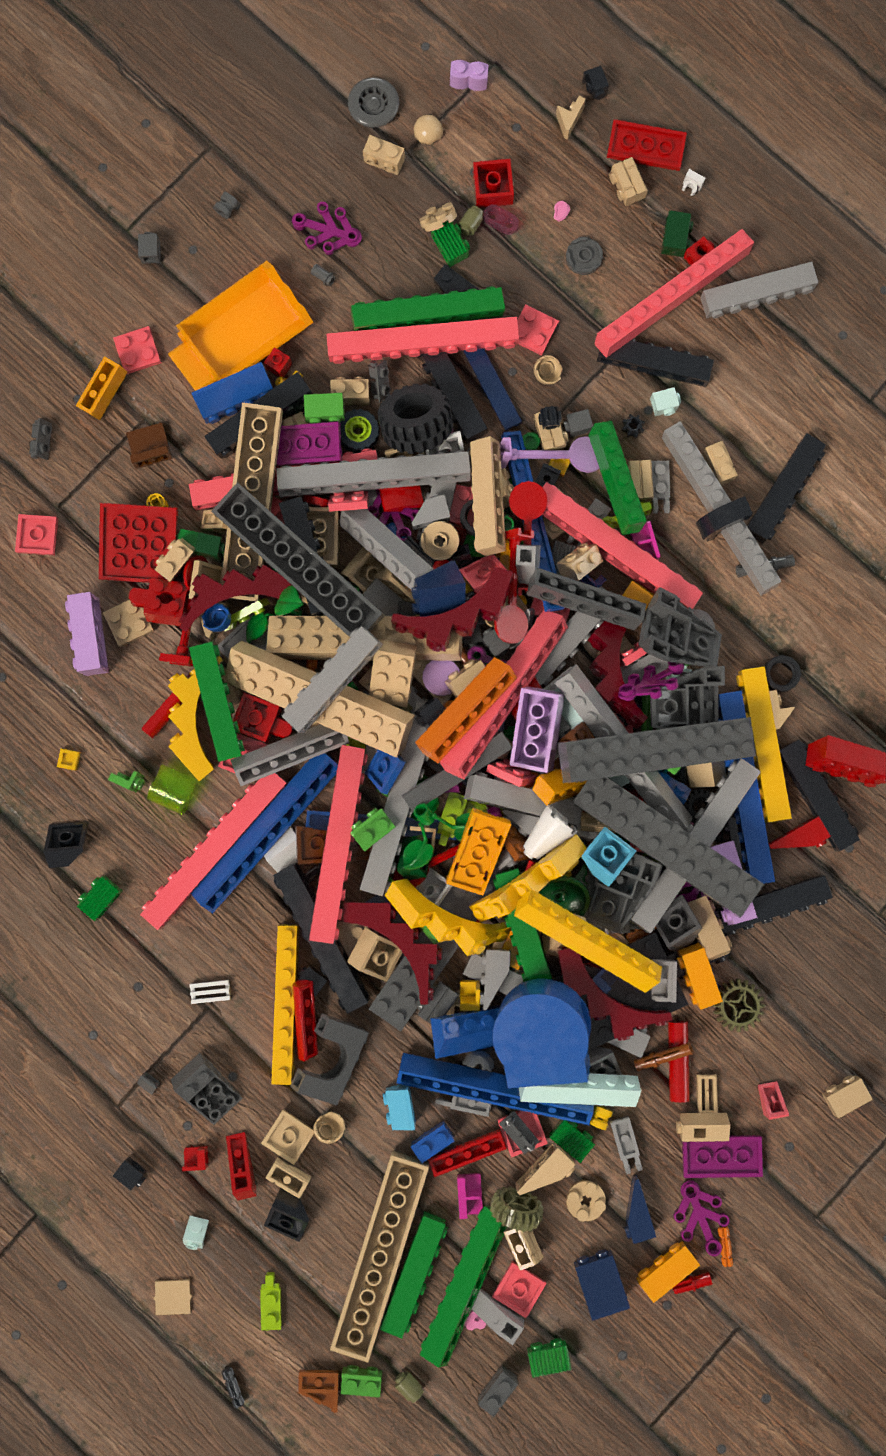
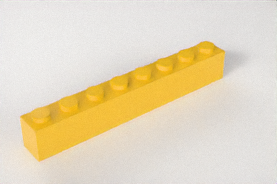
M765 666L741 670L738 672L736 680L738 687L741 686L746 718L751 717L756 753L753 759L755 768L761 771L757 781L764 821L766 823L792 819Z
M530 889L518 900L514 916L645 993L660 983L662 966L536 891Z
M280 924L277 929L271 1082L274 1085H291L294 1078L296 1026L292 984L298 979L300 925Z

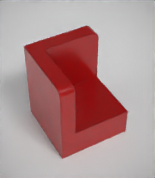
M208 1146L184 1148L182 1171L207 1169L209 1166Z

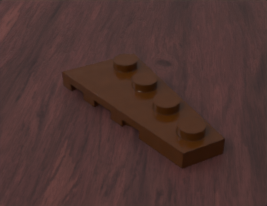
M295 825L297 864L322 863L327 830ZM354 839V842H350L349 850H352L351 861L369 859L372 846L364 851Z

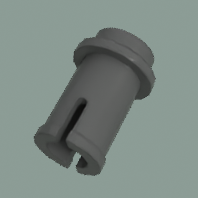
M315 264L311 270V275L321 280L325 286H331L334 283L336 277L333 272H328L318 264Z

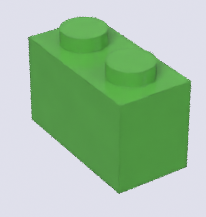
M342 393L304 395L305 419L307 423L345 421Z

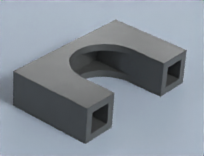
M322 1013L314 1031L322 1038L339 1044L340 1058L333 1069L323 1074H316L298 1068L290 1087L299 1094L337 1105L343 1096L347 1081L351 1078L354 1065L359 1060V1054L367 1041L369 1032L361 1026Z

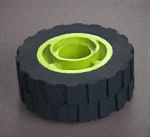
M353 409L350 412H346L344 415L345 421H340L341 445L344 446V449L353 453H361L363 449H372L379 437V427L375 417L368 411H363V409ZM360 428L363 430V433L355 434L353 431Z

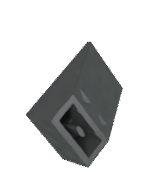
M201 1053L171 1079L174 1091L213 1125L243 1099L218 1069Z

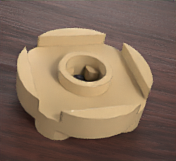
M449 202L438 209L436 207L426 210L427 215L420 218L419 221L423 230L425 229L427 232L444 227L443 223L445 221L452 222L457 217V213L453 204Z
M436 521L429 524L421 536L423 551L435 560L450 558L457 551L460 543L458 531L451 523L445 521ZM438 535H441L442 538H445L443 546H440L439 543H435V540L438 539Z
M579 1180L569 1188L566 1204L570 1213L579 1221L595 1220L605 1210L606 1197L602 1188L597 1183ZM583 1196L591 1197L589 1205L581 1204Z

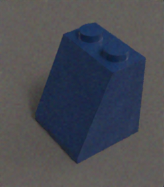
M450 561L414 579V587L411 589L414 603H412L413 615H417V617L438 615L453 610L465 603L466 582L455 561Z
M600 1250L594 1256H582L574 1262L592 1321L630 1309L611 1250Z

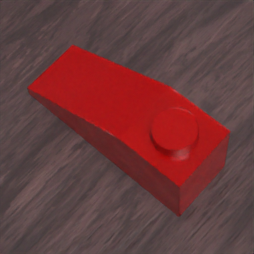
M816 816L768 844L769 849L811 846L818 848L826 844V839L831 836L820 817Z
M246 1133L226 1136L232 1194L237 1200L256 1197L255 1177Z

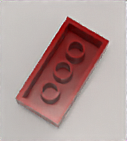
M830 735L808 744L805 766L813 768L812 770L817 772L825 771L833 777H845L850 782H861L867 787H876L878 784L886 783L885 752Z

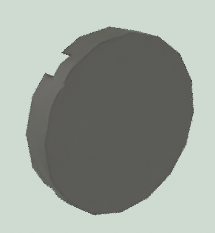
M579 237L573 240L566 251V263L569 269L579 275H590L596 272L603 259V250L600 244L589 237Z

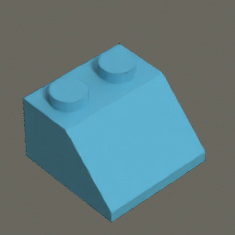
M604 827L581 857L592 875L609 887L635 854L636 850L608 828Z
M396 1085L386 1087V1093H383L384 1105H388L389 1113H386L388 1125L392 1126V1130H415L416 1119L410 1086Z

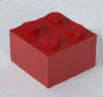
M511 159L473 162L476 207L513 205L514 190Z

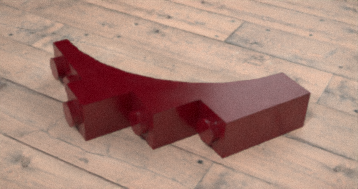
M262 564L261 567H256L252 574L255 577L253 580L234 568L231 572L229 570L226 571L222 578L224 584H221L205 573H202L201 576L196 575L191 585L194 586L192 591L199 595L198 597L194 595L188 604L191 609L188 614L185 612L182 614L178 621L181 623L179 628L187 632L192 623L205 610L220 601L248 594L266 595L279 599L283 590L293 585L281 574L265 564Z
M494 566L487 582L469 601L445 613L426 617L404 616L393 613L391 619L392 628L399 633H411L419 639L426 638L427 646L431 650L446 652L453 631L460 636L468 635L472 637L479 616H482L487 621H499L513 581V572Z
M604 621L588 639L592 647L601 652L588 668L594 676L602 680L595 689L605 703L609 704L614 712L620 714L630 726L638 729L648 717L637 707L634 700L625 701L620 699L618 695L619 688L625 684L620 668V648L627 628Z
M344 903V923L359 924L374 929L399 947L415 973L419 988L420 1004H430V1000L434 999V988H431V980H434V968H431V964H439V960H442V948H439V944H416V940H419V928L411 929L407 923H393V919H396V909L391 903Z
M567 946L557 948L563 984L572 988L581 998L582 995L586 996L590 1018L603 1020L609 1015L614 1039L618 1038V1041L630 1039V1036H634L633 1027L645 1029L650 1024L664 1026L668 1024V1021H672V1015L669 1010L652 1011L637 1009L622 1004L608 996L591 979L579 953Z

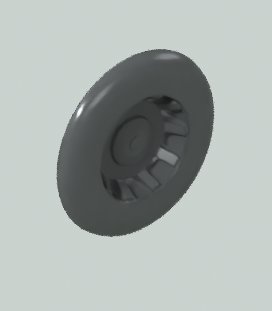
M377 77L366 78L359 81L350 91L348 109L351 116L361 125L380 127L389 123L396 116L399 109V96L396 89L388 81Z

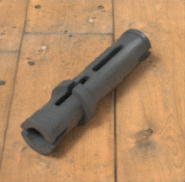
M793 554L777 558L774 556L768 559L775 572L778 569L795 566ZM742 565L735 566L738 578L747 576Z

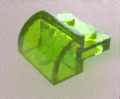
M162 764L154 782L150 785L147 800L184 815L198 780Z

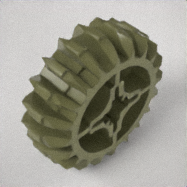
M737 978L734 984V981L730 979L729 986L726 983H722L724 990L719 989L723 1002L712 1005L713 1007H718V1009L713 1011V1014H720L716 1020L718 1022L723 1020V1027L729 1024L728 1029L730 1031H733L735 1027L737 1032H741L742 1027L745 1031H748V1024L754 1028V1020L761 1022V1019L757 1017L758 1014L764 1015V1012L760 1011V1008L766 1007L765 1004L760 1003V1001L764 1000V996H758L761 990L755 989L756 985L753 983L748 986V980H744L741 983V979ZM740 989V992H737L734 998H726L732 991ZM746 991L752 997L753 1007L746 1003ZM730 1002H733V1003H739V1002H740L743 1006H745V1007H747V1008H743V1007H741V1008L738 1007V1008H737V1007H735V1005H733V1004L730 1003ZM724 1003L731 1007V1019L727 1017L724 1011ZM743 1012H750L748 1017L737 1021V1018H740Z
M509 1186L508 1188L502 1187L497 1189L494 1196H492L490 1211L492 1212V1217L496 1218L497 1222H501L502 1226L515 1229L517 1232L518 1230L526 1232V1230L532 1231L537 1229L542 1221L544 1207L541 1205V1201L537 1200L536 1196L531 1195V1192L519 1195L516 1188Z

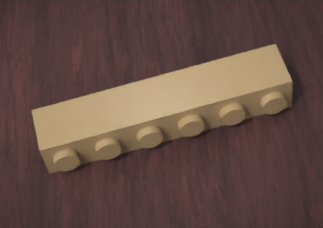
M488 436L470 442L471 449L469 452L472 466L470 472L472 475L471 491L473 494L472 509L474 512L473 528L475 530L474 546L476 551L484 556L506 551L500 442Z

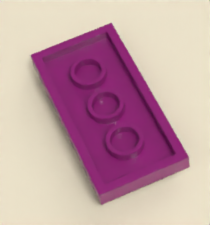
M340 422L281 426L276 466L342 461Z
M760 1135L730 1136L729 1141L682 1142L684 1178L763 1177L762 1137Z

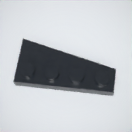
M446 264L434 277V282L444 294H448L451 291L466 292L469 289L479 290Z

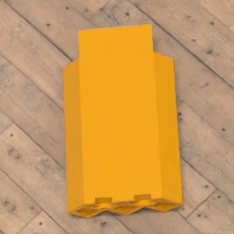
M265 261L177 324L176 327L179 330L177 335L183 343L169 352L168 355L196 391L257 364L268 356L274 347L278 349L314 322L305 307L297 301L289 286L281 280L274 266Z

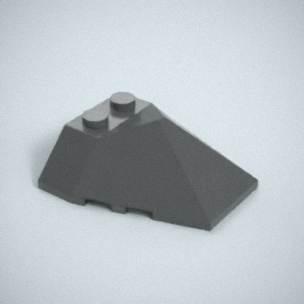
M659 587L645 611L638 645L646 653L663 661L716 668L722 634L706 620H700L694 615L692 608L689 607L687 609L680 603V598L677 595Z
M717 666L716 668L702 667L676 677L679 685L677 689L668 690L666 686L660 687L662 696L658 699L651 698V727L666 729L718 722V686H725V666Z
M635 853L609 887L593 876L587 867L585 882H587L586 888L589 892L590 904L584 914L586 921L620 934L657 884L663 864Z

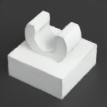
M689 169L683 181L682 191L690 187L693 189L691 196H694L696 191L699 192L706 178Z

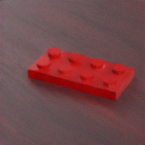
M614 119L606 158L624 161L632 157L637 164L680 171L687 132Z

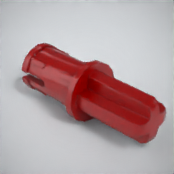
M706 1272L693 1277L689 1275V1278L683 1279L675 1285L673 1291L675 1294H680L690 1290L695 1292L696 1289L711 1286L710 1274Z

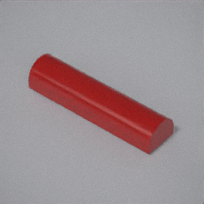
M173 692L141 729L153 739L170 720L168 717L171 713L169 709L176 703L182 704Z
M298 980L292 984L298 1059L305 1062L318 1055L317 1035L314 1031L316 1021L313 981Z
M668 1021V1049L686 1044L688 1042V1021ZM689 1055L669 1061V1100L671 1102L684 1103L690 1101Z
M501 1129L439 1152L429 1158L428 1163L434 1177H437L508 1148Z

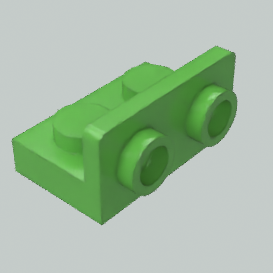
M134 771L132 776L129 777L118 772L117 775L111 773L108 780L136 793L137 790L142 789L145 783L143 779L145 775Z
M374 808L367 814V820L363 823L359 820L351 826L353 831L350 834L364 851L395 828V825L382 808L379 810Z
M356 1365L343 1367L341 1394L380 1397L382 1370H378L376 1367L363 1369Z

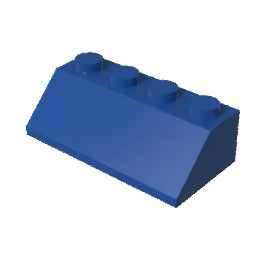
M262 362L198 389L191 394L206 424H214L226 415H235L238 410L242 409V402L252 404L272 390L273 387Z
M501 1005L488 1007L487 1010L481 1008L480 1011H465L430 1018L435 1058L494 1047L493 1029Z

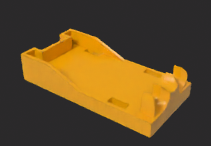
M472 808L459 848L447 876L446 884L482 896L484 895L511 827L509 819L497 817L482 812V810ZM470 826H471V827H473V828H472L471 833L469 834L468 832H469V829H470ZM456 862H458L459 864L457 869H454ZM488 871L487 878L484 879L485 872Z

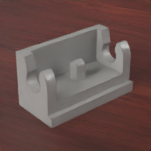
M652 959L653 962L662 966L660 983L652 988L651 999L659 1002H676L677 962L675 960Z

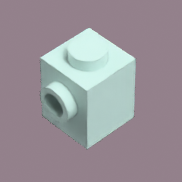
M674 387L654 392L650 397L655 416L662 414L664 416L672 415L677 411L679 404H681L680 395L676 393Z

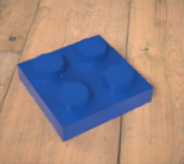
M377 750L365 774L381 793L387 795L406 761L401 755L396 758Z

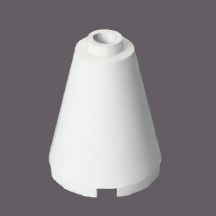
M547 805L523 846L525 849L524 853L530 859L535 858L538 860L575 835L577 829L573 824L569 827L568 819L556 808Z

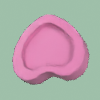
M559 201L555 204L554 219L559 222L566 218L570 211V206L566 202Z
M472 1310L465 1326L468 1330L475 1328L483 1329L486 1323Z

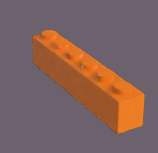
M494 657L415 742L422 753L436 763H439L517 679L511 666Z

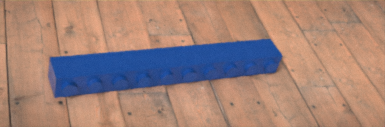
M742 691L718 694V721L746 718ZM753 757L742 758L755 767ZM739 759L724 761L725 767H729L734 760L737 761ZM756 778L735 809L736 813H733V817L736 819V824H738L739 842L742 847V863L745 864L746 869L744 871L765 884L775 882Z
M326 753L308 760L192 891L191 895L202 907L212 914L336 775L338 764Z
M402 1054L397 1084L580 1124H590L594 1105L521 1102L519 1088H508L506 1075L412 1054Z

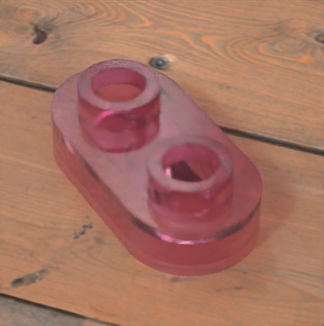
M489 205L484 210V221L486 224L507 235L514 234L517 231L519 221L512 213L497 205ZM495 215L496 218L491 219L490 216ZM511 224L512 227L508 228L506 227V225Z

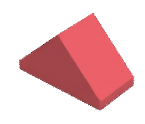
M777 1081L758 1085L763 1115L769 1120L789 1116Z

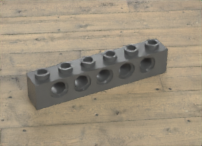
M540 568L535 570L529 580L528 596L632 630H636L644 621L645 603Z

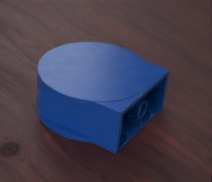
M533 979L514 987L503 999L494 1024L493 1044L499 1060L504 1065L508 1088L588 1082L590 1072L588 1045L591 1032V1018L583 999L569 986L551 979Z

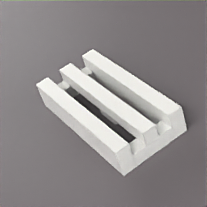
M229 980L189 984L191 1004L231 999ZM225 985L223 989L195 991V988ZM226 992V996L196 999L197 995Z

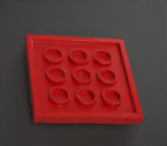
M101 502L99 521V580L150 583L151 578L167 580L154 569L158 566L156 561L162 554L165 556L168 553L169 549L167 547L174 539L177 541L178 507Z

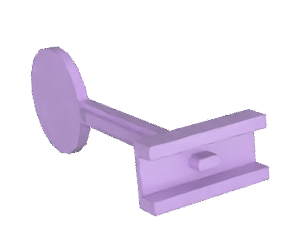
M586 436L573 441L569 450L512 449L511 438H503L500 442L502 469L507 466L509 460L570 459L573 466L581 472L591 473L600 469L590 439Z
M452 661L429 662L423 671L422 677L425 688L436 696L452 694L445 681L449 679L448 675L455 670L459 671V668Z

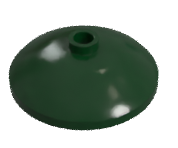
M561 876L551 880L538 892L569 912L582 917L590 904V896L586 886L580 880L570 876Z

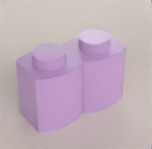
M463 60L451 62V87L455 89L470 88L475 91L487 89L488 64L483 62L469 63Z

